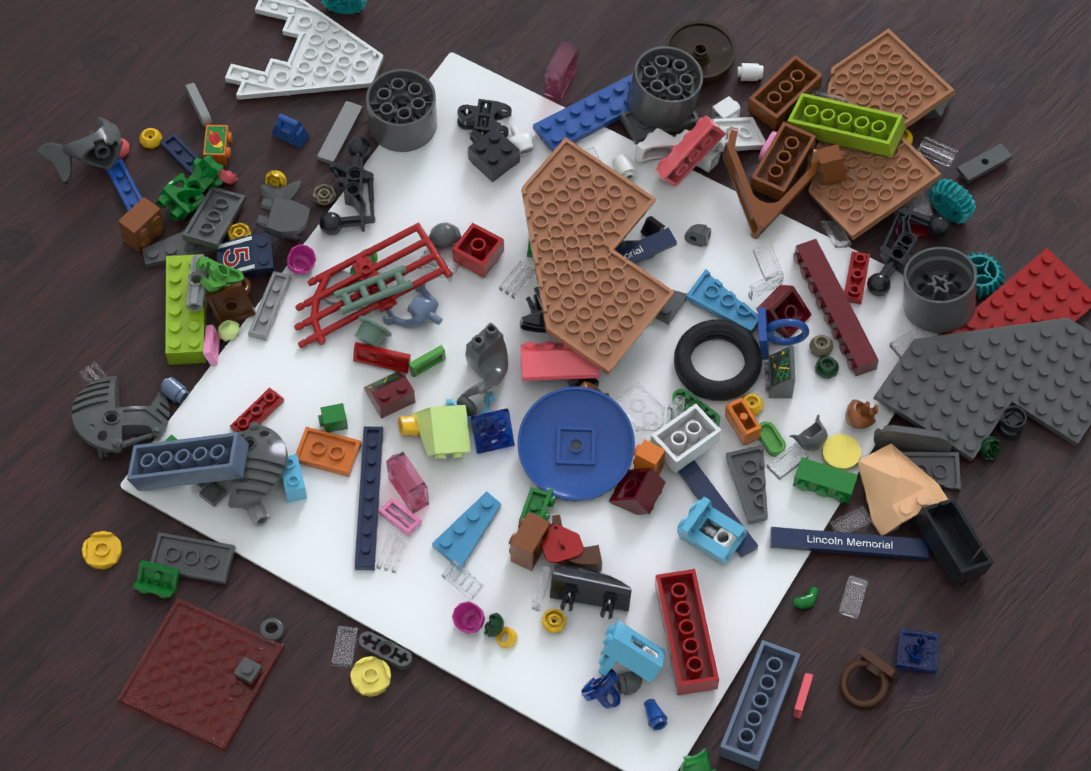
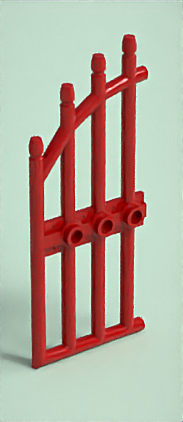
M418 222L307 281L309 286H313L317 282L320 283L314 295L304 300L303 303L297 304L295 308L297 311H302L305 307L312 305L311 316L294 325L296 331H299L312 324L314 334L297 343L299 348H304L315 341H318L319 345H323L326 342L325 336L357 320L360 315L365 316L376 309H379L381 313L388 311L397 305L395 299L442 274L447 279L452 277V272L421 224ZM415 232L421 238V240L375 264L369 259V256ZM424 246L427 247L430 254L405 266L407 272L402 273V276L433 260L440 267L413 281L412 288L371 303L321 330L319 320L345 306L343 300L319 312L320 301L334 294L333 292L359 280L363 281L378 275V270ZM350 266L353 267L356 274L325 289L332 275ZM392 277L384 280V282L387 285L395 281L396 279L395 277ZM377 283L366 287L370 296L380 292ZM360 291L349 296L352 303L362 298Z

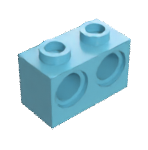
M297 454L288 456L286 468H283L284 475L282 477L288 503L307 499Z

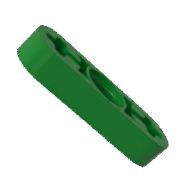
M684 389L674 391L672 403L676 408L684 412L694 404H697L704 413L706 412L710 419H715L714 423L719 427L720 416L716 411ZM678 397H684V400L681 399L680 401H678Z

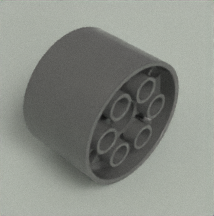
M660 46L644 52L636 62L627 96L629 108L634 116L644 124L659 129H672L687 122L694 112L703 83V73L699 63L689 53L675 47Z
M395 69L379 75L370 84L366 94L369 130L373 139L380 146L395 152H409L423 147L433 138L437 130L436 93L428 78L413 70Z
M948 247L928 248L911 257L904 269L903 306L907 318L920 329L934 333L957 330L971 320L976 309L977 270L973 261L961 251Z

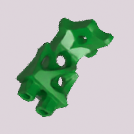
M210 154L203 159L197 157L193 161L192 175L187 180L183 173L174 178L162 189L156 205L160 209H164L168 205L172 209L168 214L174 222L180 218L184 221L201 204L204 199L203 193L211 186L218 187L223 183L219 179V175L224 166L216 163ZM178 182L183 183V186L181 188L176 187V184ZM193 185H194V186H198L199 189H197V188H190V186H193ZM191 198L195 201L192 204L188 201Z

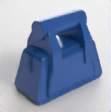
M279 114L272 134L301 148L309 138V134L302 123L286 115Z

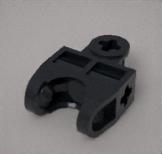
M478 99V106L465 104L458 108L457 124L464 130H477L481 134L484 131L483 135L496 128L507 137L509 128L501 125L497 120L510 117L512 108L502 102Z

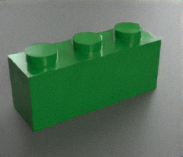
M801 457L793 486L802 491L814 492L821 497L833 498L840 503H850L858 475Z

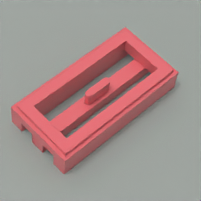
M809 673L804 675L793 715L801 719L813 675Z

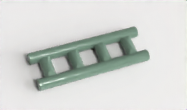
M399 266L333 292L335 298L342 297L345 306L340 307L342 314L412 288L411 280L405 282L402 273L407 272L405 266ZM395 277L398 285L387 289L384 280ZM377 283L380 292L370 296L366 287ZM359 290L363 299L352 303L349 294Z

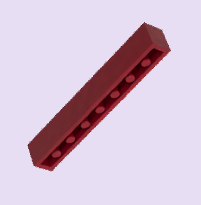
M817 239L796 245L795 253L793 254L796 264H799L801 275L807 280L810 293L815 295L817 307L822 309L826 324L830 325L832 336L835 340L837 339L841 354L846 356L848 368L851 371L853 370L855 376L876 370L879 359Z

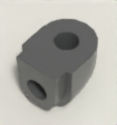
M695 224L686 231L684 238L691 245L707 246L711 237V228L705 224Z
M633 671L619 674L615 678L619 693L630 695L637 692L641 687L642 677Z

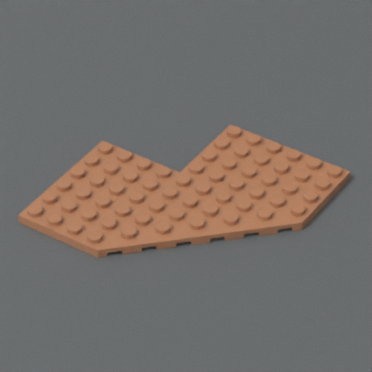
M889 28L833 66L827 89V99L902 115L905 129L955 95L954 89ZM902 136L892 157L838 145L840 151L844 150L849 170V172H846L847 180L825 185L819 162L818 170L811 180L808 192L809 196L854 240L942 178V175ZM819 141L817 143L816 149H822L836 144Z
M565 137L521 189L545 329L548 334L609 375L671 300L675 291L615 251L653 206L656 198Z

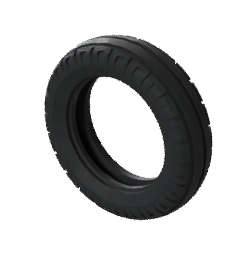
M713 319L692 326L681 336L674 352V366L678 378L690 392L704 399L725 401L739 397L754 385L761 372L762 354L756 339L744 327L731 321ZM708 340L728 341L742 352L745 365L739 374L728 380L716 381L705 378L696 371L692 364L691 355L695 348Z

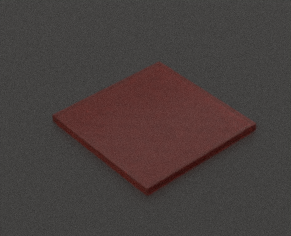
M177 598L118 696L117 701L226 751L282 653L284 645L262 637L260 634ZM244 656L262 665V670L252 685L234 676V671Z

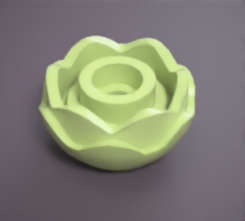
M233 320L224 321L218 328L220 340L222 339L227 342L228 340L235 339L237 333L240 332V325Z

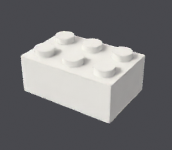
M694 404L653 433L650 442L665 449L664 462L676 473L720 441L721 429L697 404Z

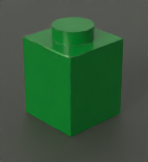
M343 403L320 407L321 415H318L320 427L324 426L326 432L348 429Z

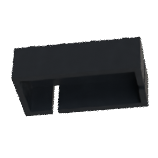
M954 498L941 501L938 505L935 503L922 507L913 521L953 585L985 575L994 563L985 548H982L977 556L973 558L983 544Z

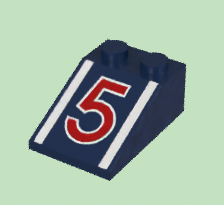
M270 232L251 234L222 242L219 248L216 249L217 262L219 264L221 263L240 270L246 278L269 276L275 271Z

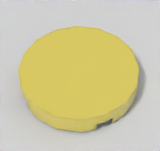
M836 434L829 437L822 447V458L827 463L826 465L844 471L854 468L861 457V448L858 442L846 434Z
M373 656L364 657L357 661L350 674L354 689L361 695L369 697L385 692L391 681V672L387 663Z

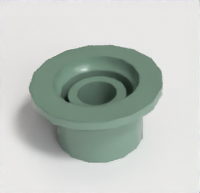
M361 315L358 317L362 323L354 336L365 344L379 347L385 336H392L390 331L371 319Z

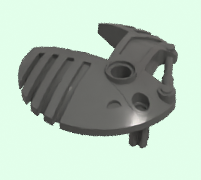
M108 376L87 385V388L80 391L78 397L74 400V406H72V423L77 434L87 444L97 448V454H99L101 459L108 457L109 452L120 453L122 448L137 444V442L152 437L159 439L167 429L168 420L170 419L168 401L165 395L159 391L150 406L120 407L118 376ZM145 434L122 441L123 435Z
M252 422L249 425L250 429L239 432L248 442L249 446L243 478L233 479L228 502L230 508H244L260 501L261 496L268 495L272 491L271 488L277 486L280 482L278 478L283 477V468L287 466L288 453L282 438L274 430L261 426L257 422ZM199 483L196 485L202 488L206 483Z

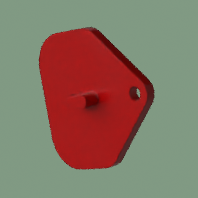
M558 524L552 525L542 543V551L546 560L553 564L579 557L584 549L578 533Z

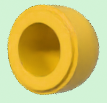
M503 627L496 639L499 646L510 648L517 643L518 636L513 629ZM508 633V639L503 643L502 637Z

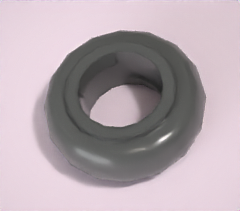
M460 396L457 399L458 405H466L467 416H474L477 413L475 404L469 398Z
M276 618L266 619L262 622L259 629L261 637L269 642L279 640L284 635L285 630L283 623ZM270 626H275L278 628V630L273 634H269L266 632L267 628Z

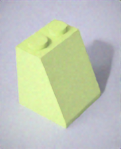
M466 405L429 407L414 413L427 456L443 459L447 458L446 455H452L453 458L464 457V453L471 451Z

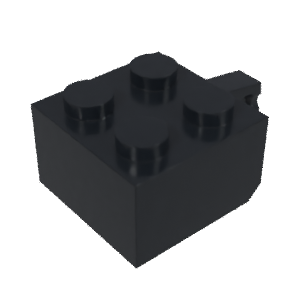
M493 128L485 135H482L477 130H473L469 134L473 144L468 147V159L492 182L520 162V149L498 129Z

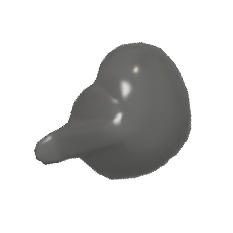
M444 222L435 225L431 229L429 238L435 248H441L458 242L461 234L458 227Z
M817 415L813 425L799 435H789L804 450H816L828 438L826 428L819 419L820 415Z

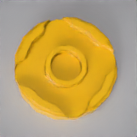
M95 532L84 541L82 547L83 558L94 569L103 570L111 568L121 558L123 551L121 542L111 532Z

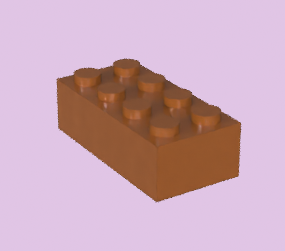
M794 55L749 98L747 111L773 130H776L790 117L801 93L813 95L821 88L823 74Z
M783 122L751 177V189L780 201L793 187L808 161L809 155L812 154L816 144V135Z

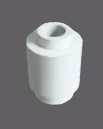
M741 63V67H737V77H740L741 81L758 82V80H763V65Z
M623 154L613 159L614 170L628 180H633L636 170L630 159Z

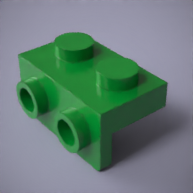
M531 487L519 522L522 517L526 518L528 512L548 521L550 517L548 510L550 507L553 508L556 496H553V489L549 488L548 492Z
M142 560L139 563L137 581L133 584V589L144 594H157L160 598L172 597L177 592L180 569Z

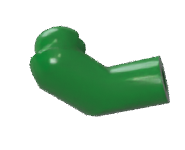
M810 587L806 596L794 598V607L799 609L813 607L819 589Z

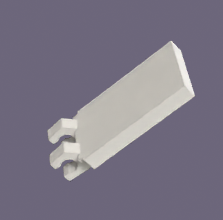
M753 117L712 119L726 134L710 151L717 149V151L723 152L726 135L730 131V127L738 128L735 144L736 151L759 150L766 143Z

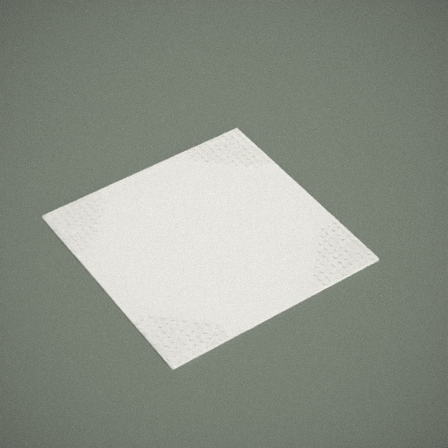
M449 53L429 79L435 89L437 107V130L433 138L423 147L409 152H395L379 145L363 166L364 170L374 174L373 203L375 223L366 224L365 232H362L361 226L342 228L335 235L325 234L318 225L303 244L312 248L316 255V262L312 271L305 275H298L286 267L282 272L283 274L291 275V281L267 341L249 337L248 332L255 315L248 317L241 325L240 332L237 333L235 339L230 340L219 354L217 365L209 367L170 418L163 435L152 442H164L171 434L179 440L234 433L230 429V425L270 387L284 398V402L260 425L274 430L282 438L286 445L288 456L296 454L306 427L325 431L324 426L320 427L318 415H321L320 407L344 404L348 429L329 433L360 440L362 443L350 477L300 464L307 499L288 503L282 477H279L280 482L277 486H273L271 488L272 491L268 495L260 497V501L270 516L267 523L261 527L253 524L243 508H230L228 506L232 488L228 480L216 481V483L227 490V495L215 507L199 496V492L208 483L202 488L196 484L138 491L127 480L126 476L121 483V488L211 540L235 545L236 554L622 771H679L684 761L683 756H688L811 553V551L770 548L771 527L824 531L840 505V502L833 498L821 497L814 492L802 491L793 486L801 457L825 465L827 463L822 458L823 445L816 450L807 451L801 448L796 440L789 437V435H799L813 425L817 415H820L819 419L826 428L828 438L836 434H846L858 442L861 448L860 460L870 455L876 445L873 440L875 430L878 428L880 430L884 429V426L889 424L895 412L873 399L875 394L914 339L943 335V333H934L920 329L907 318L903 306L904 276L900 272L895 270L889 278L891 287L885 295L875 296L868 291V278L874 273H880L884 267V264L870 258L862 304L850 303L879 362L876 370L855 376L853 370L851 371L848 368L847 358L841 354L837 339L833 338L831 327L829 324H826L822 309L817 307L816 297L810 293L808 282L802 277L799 264L795 263L793 254L795 253L796 245L817 239L843 291H845L852 251H858L782 214L771 223L758 239H754L751 237V229L736 191L693 170L675 187L663 180L656 171L659 162L663 158L651 159L640 163L635 160L637 144L635 145L632 140L605 127L575 142L576 145L613 170V159L616 156L623 154L628 157L636 170V175L631 182L656 198L653 206L624 240H642L646 238L640 231L646 218L652 216L665 225L664 229L669 227L677 241L676 246L635 265L670 289L687 294L704 270L707 269L715 280L718 279L723 283V287L729 292L732 291L739 301L747 304L757 314L756 308L779 285H791L795 287L812 315L804 322L809 327V335L804 341L786 346L769 342V355L789 346H794L796 380L792 398H769V391H765V380L768 379V374L764 372V365L768 363V360H762L761 372L757 381L747 392L739 397L725 401H713L701 398L690 392L682 384L675 370L674 352L681 336L692 326L703 321L721 318L686 300L669 325L655 318L609 375L599 369V378H596L599 381V386L597 387L602 393H609V397L616 401L627 414L634 431L635 448L638 444L641 445L644 439L650 442L653 433L683 413L672 403L673 393L677 389L688 391L719 414L720 441L694 460L758 544V549L742 558L735 551L724 566L681 539L677 532L678 524L689 515V509L699 500L678 472L674 473L664 462V468L659 476L666 483L650 514L636 515L611 504L609 500L616 487L606 494L591 500L567 501L556 498L553 508H549L548 513H550L548 521L552 523V516L560 515L562 527L578 533L583 547L599 545L602 558L601 573L622 581L632 589L629 611L614 609L611 619H608V611L604 618L600 616L602 607L574 602L572 611L569 612V604L566 605L563 611L560 608L562 600L550 598L551 579L555 564L548 562L543 552L532 571L511 562L509 540L512 534H516L519 530V518L530 488L539 489L528 478L519 459L517 440L521 422L530 407L541 397L558 388L570 387L567 382L568 379L522 381L520 344H525L526 342L538 344L546 341L561 342L548 333L522 330L519 324L521 317L532 314L526 298L530 296L533 301L534 288L538 287L533 258L527 257L529 233L521 189L552 153L549 147L533 130V124L565 107L455 53ZM478 99L493 100L509 105L512 108L511 116L497 120V122L508 128L516 124L520 133L530 132L535 148L532 153L521 156L518 164L494 182L489 180L468 159V147L473 144L469 134L473 130L461 129L457 124L458 108L465 104L478 106ZM510 128L509 134L506 137L507 139L513 136ZM364 183L363 199L366 203L367 216H371L368 183ZM344 192L328 211L335 212L340 217L360 215L353 206L345 205ZM418 222L428 237L435 225L444 222L458 227L462 237L473 222L503 238L504 252L485 278L453 262L452 249L457 242L446 247L436 248L453 274L448 279L442 274L425 283L426 289L439 304L435 314L443 319L440 325H437L430 319L424 324L415 327H402L394 323L386 325L383 322L382 316L390 317L387 311L381 313L379 309L364 316L392 333L391 337L385 336L379 345L380 348L411 354V362L440 345L444 347L446 359L416 377L411 375L410 370L408 373L400 372L406 376L414 389L416 403L381 419L364 387L397 371L353 361L355 343L365 344L354 336L362 323L359 319L325 336L326 342L323 345H319L318 341H315L304 348H299L297 344L299 341L314 334L312 324L299 331H296L294 325L311 316L312 305L305 307L302 311H297L295 308L297 304L303 303L304 300L314 295L320 282L309 286L307 281L310 278L316 277V275L357 255L362 250L368 249ZM695 224L707 225V227L711 228V237L708 245L701 247L689 244L684 238L686 231ZM415 232L378 251L377 262L421 240L420 236ZM424 246L378 270V273L381 274L402 265L407 266L428 255L429 250ZM433 260L404 275L403 279L405 282L409 280L413 282L440 267ZM350 266V267H348V268H346V269H344V270H342V271H346V272L350 273V269H351L352 266ZM395 280V281H393V282L387 284L386 286H387L388 289H389V288L394 287V286H396V285H398V284H397V281ZM414 289L395 299L397 305L390 309L394 316L406 320L413 318L407 311V308L417 296L424 298L421 292H417ZM321 300L319 312L331 305ZM259 302L258 305L255 307V311H256V312H257V310H258V307H259V305H260V302ZM365 306L345 314L338 310L319 320L321 330ZM492 323L503 334L508 354V370L502 381L487 391L493 393L495 401L489 403V410L485 417L476 423L468 422L471 451L464 453V457L453 458L452 455H446L447 458L443 459L427 456L421 435H400L398 418L399 416L413 415L415 412L429 407L447 406L446 399H453V401L457 402L462 393L483 381L466 360V344L475 335H478L485 326ZM757 325L752 335L760 347L759 328ZM798 329L791 337L799 335L802 330ZM774 331V336L784 338L779 333ZM817 335H826L833 342V349L828 356L833 357L838 362L839 370L837 375L830 379L820 377L815 371L816 362L821 357L815 356L811 352L809 343ZM714 339L705 341L697 346L691 355V361L696 371L705 378L716 381L735 377L745 365L742 352L734 344L725 340ZM486 393L468 397L477 408V413L474 416L481 414L482 409H485L484 396ZM754 393L759 395L764 402L763 410L755 416L756 421L759 424L765 421L771 422L785 441L786 448L784 454L779 457L769 455L764 448L768 518L766 521L748 525L726 460V453L762 444L758 439L743 446L725 417V408L727 404L747 394ZM678 397V401H680L681 399L684 400V397ZM853 399H857L863 403L866 401L870 402V408L878 405V413L875 415L876 423L864 429H855L849 426L845 419L848 404ZM364 426L383 427L384 430L379 510L393 498L422 522L407 537L378 513L375 571L355 570ZM574 441L570 447L577 451L581 449L582 445ZM633 460L629 470L634 469ZM858 464L854 468L849 469L847 472L858 475ZM487 491L501 503V508L489 527L486 528L483 537L478 541L473 549V553L470 558L468 557L463 569L460 571L432 547V543ZM393 505L390 506V507H391L392 509H394L397 513H399V514L402 515L406 520H408L411 524L414 523L412 520H410L408 517H406L403 513H401L398 509H396ZM722 537L719 539V542L724 543L728 539L726 537ZM695 569L719 676L718 689L677 695L655 590V575ZM462 602H473L484 612L485 621L483 627L474 634H466L460 631L453 623L452 614L454 608ZM550 609L561 610L567 618L565 628L558 633H551L545 630L541 621L545 611ZM493 613L500 614L504 620V627L511 628L517 633V643L513 647H501L497 643V636L488 637L487 634H484L486 631L485 624L489 621V615ZM617 620L665 650L662 669L654 680L650 683L642 678L640 689L630 695L619 693L615 678L619 674L631 672V670L616 661L606 676L598 672L600 667L598 661L602 656L600 652L604 647L602 642L606 637L604 635L610 624L614 625ZM508 633L503 635V643L507 641L509 636ZM648 699H655L668 718L667 726L661 730L655 731L648 726L644 702Z

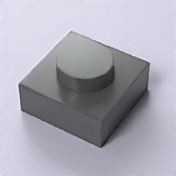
M209 482L199 492V496L213 507L227 495V490L216 482Z
M244 656L234 671V676L252 685L261 672L262 665Z

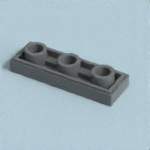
M1001 143L957 167V172L968 184L1010 161L1012 155Z

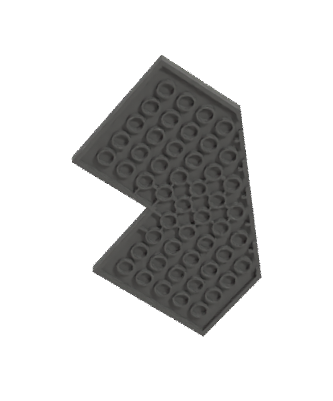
M1069 318L914 339L873 399L920 429L934 430L946 434L947 438L950 437L952 439V450L959 452L960 455L971 462L981 449L982 441L989 437L1001 419L1003 410L1009 407V405L1022 408L1027 416L1074 446H1077L1091 425V332Z

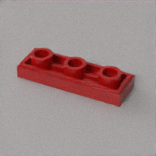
M854 251L851 253L844 291L849 303L862 304L870 254Z
M269 387L230 425V429L239 433L250 429L249 425L252 422H257L260 425L284 402V398Z

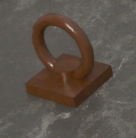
M244 277L243 281L206 293V298L219 325L227 320L236 322L256 315L255 308L248 296L252 287L248 278Z
M862 646L857 653L864 659L855 660L845 667L840 677V689L844 698L850 704L861 708H868L877 705L886 696L889 687L888 676L896 680L899 673ZM860 667L868 669L879 677L881 682L878 693L866 700L856 698L848 688L850 674Z

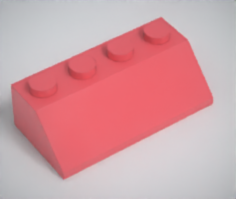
M705 115L697 121L696 126L684 135L683 140L671 149V153L659 162L656 171L663 180L677 187L726 133L711 118Z
M546 341L538 344L534 342L520 344L522 381L599 378V368L563 343Z

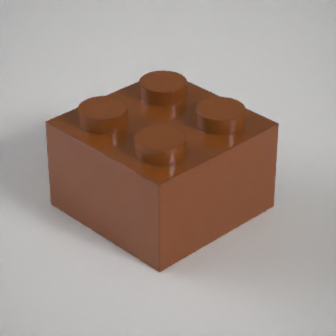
M145 197L118 221L123 241L139 253L143 248L148 247L157 236H160L165 229L160 208Z
M528 512L526 518L522 517L517 533H513L510 537L509 553L511 562L532 571L543 552L542 543L550 530V522Z

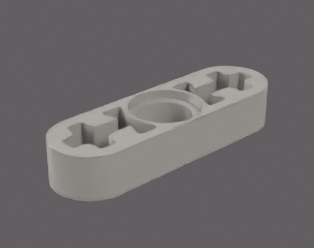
M195 83L185 85L188 97L202 126L212 125L211 116Z

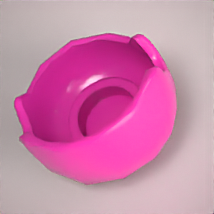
M300 244L294 246L287 257V267L298 275H305L311 272L316 262L314 250L307 245Z
M467 601L460 603L454 608L452 619L454 625L460 631L466 634H474L483 627L485 616L483 610L478 605Z

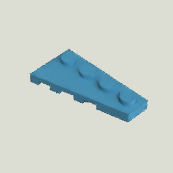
M705 269L686 295V300L723 320L741 325L752 334L758 325V314L747 304L739 301L732 291L729 292L722 286L723 283L718 279L715 280L710 275V272Z
M486 491L432 543V547L461 571L466 560L473 553L476 544L483 537L486 528L489 527L501 508V503Z

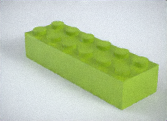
M801 93L788 119V124L816 135V140L888 157L893 156L905 131L902 115Z
M195 255L166 256L165 354L168 365L206 363V358L203 355L206 330V291L202 310L195 312L186 308L189 284L188 275L190 274L191 259Z

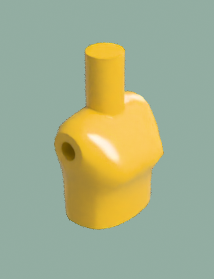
M414 414L399 416L398 429L401 436H420Z

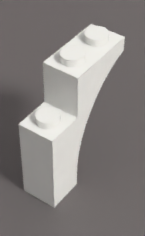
M657 128L654 132H650L643 142L640 141L637 144L635 160L641 163L651 159L666 158L671 153V149L683 140L688 130L685 129L681 134L673 137ZM717 149L710 151L696 166L710 172L718 164L721 152L717 151Z

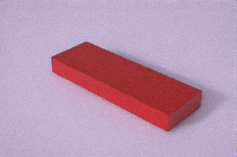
M356 342L354 345L353 361L408 373L410 370L411 354Z

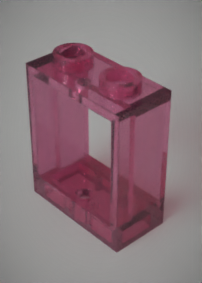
M564 41L561 42L545 71V95L559 100L562 99L578 69V46Z
M401 452L400 454L392 455L386 461L388 479L410 512L414 514L429 506L428 487L405 453Z

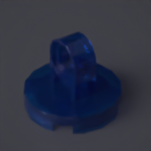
M611 668L606 676L602 675L596 680L593 677L582 688L581 695L586 701H592L597 698L604 708L617 707L620 704L621 697L613 685L617 681L618 675ZM608 694H611L613 696L612 704H610L607 700Z

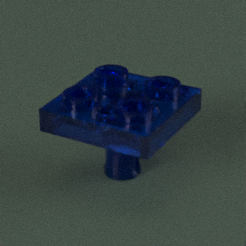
M508 408L470 417L477 454L515 446Z
M900 628L896 668L936 674L940 634Z

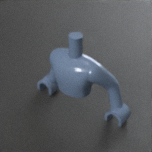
M425 284L415 289L417 292H421L424 298L417 296L407 308V311L413 318L406 320L395 317L391 310L387 311L390 318L382 316L383 322L386 325L394 323L402 327L420 326L429 319L440 325L443 319L435 314L439 304L428 292Z

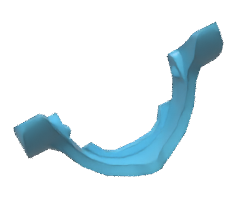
M491 391L486 392L484 396L485 409H482L479 415L467 416L468 422L476 423L485 417L489 410V403L495 401ZM446 399L447 406L458 405L453 399Z

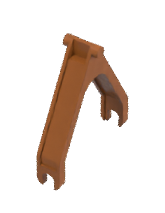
M730 127V131L727 132L723 160L751 229V237L758 239L811 182L818 170V149L813 148V153L808 157L806 173L780 201L765 203L753 195L735 149L738 128Z

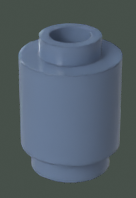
M173 377L166 378L161 383V393L174 403L182 404L189 395L187 388Z

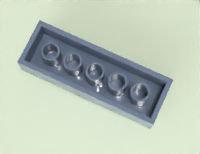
M238 432L134 445L127 480L138 491L241 479L244 474L249 444Z
M764 640L761 641L721 743L719 756L758 770L801 654Z

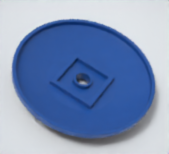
M587 387L561 388L541 397L525 414L518 432V455L528 478L539 489L548 492L549 488H552L553 496L562 500H591L611 491L627 474L635 450L634 431L625 411L608 395ZM577 441L582 447L580 450L575 451L571 449V443Z

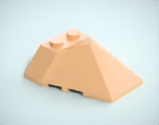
M889 444L857 462L866 493V501L870 510L871 522L881 536L895 531L901 524L917 516L922 507L935 503L938 505L939 502L948 500L939 484L893 444Z

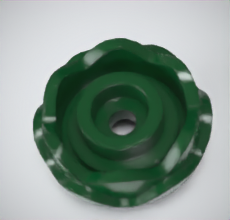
M830 356L821 357L815 365V371L822 378L830 379L835 377L839 370L838 362Z
M987 437L982 441L980 453L986 460L995 459V455L1000 452V441L996 437Z
M493 613L489 615V621L485 624L486 631L484 632L488 637H496L501 633L504 627V620L500 614Z

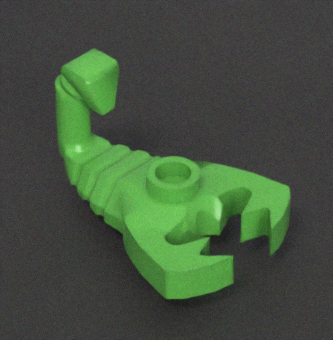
M201 256L196 262V271L199 268L202 272L207 269L209 277L206 278L204 276L200 282L209 292L217 291L244 280V275L240 270L221 263L219 264L212 259Z

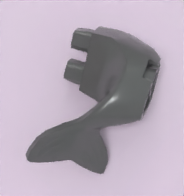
M99 117L96 121L97 127L94 131L89 132L87 137L65 145L52 142L45 143L37 151L54 164L63 182H68L71 178L72 157L96 167L111 169L118 159L122 147L121 133L116 124Z
M295 181L283 188L269 184L261 185V192L264 198L262 199L260 210L269 212V215L267 217L259 214L255 226L264 229L265 233L270 232L271 235L278 238L301 240L300 235H302L305 229L310 209L303 204L293 201V198L299 193L303 181Z
M489 323L466 344L465 353L468 364L483 381L472 386L460 396L468 398L476 394H484L494 385L499 384L507 373L508 354L503 334L494 324Z

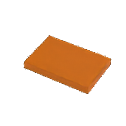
M306 427L296 454L301 465L350 477L362 443L360 440Z

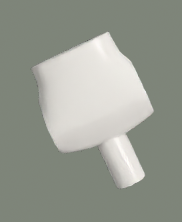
M516 124L511 125L509 128L513 136L508 139L520 149V157L532 153L535 148L530 132L520 133Z

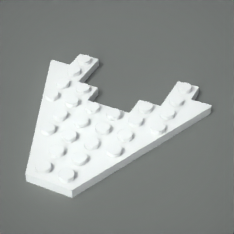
M259 0L255 7V13L286 20L282 30L283 35L298 39L288 62L270 58L265 72L231 64L225 76V81L240 85L236 94L238 100L368 88L373 80L377 78L384 55L304 0Z

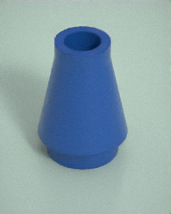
M655 699L645 701L644 707L648 726L655 731L666 727L668 718Z

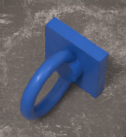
M765 307L758 308L759 344L762 360L769 359V342L784 346L794 345L808 337L809 327L804 322L796 319H780L767 324ZM792 326L802 330L799 335L791 338L774 336V329L779 327Z

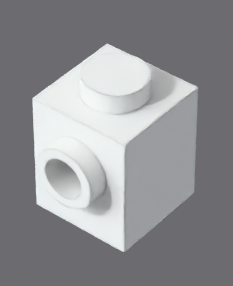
M728 96L712 107L711 118H739L740 105Z

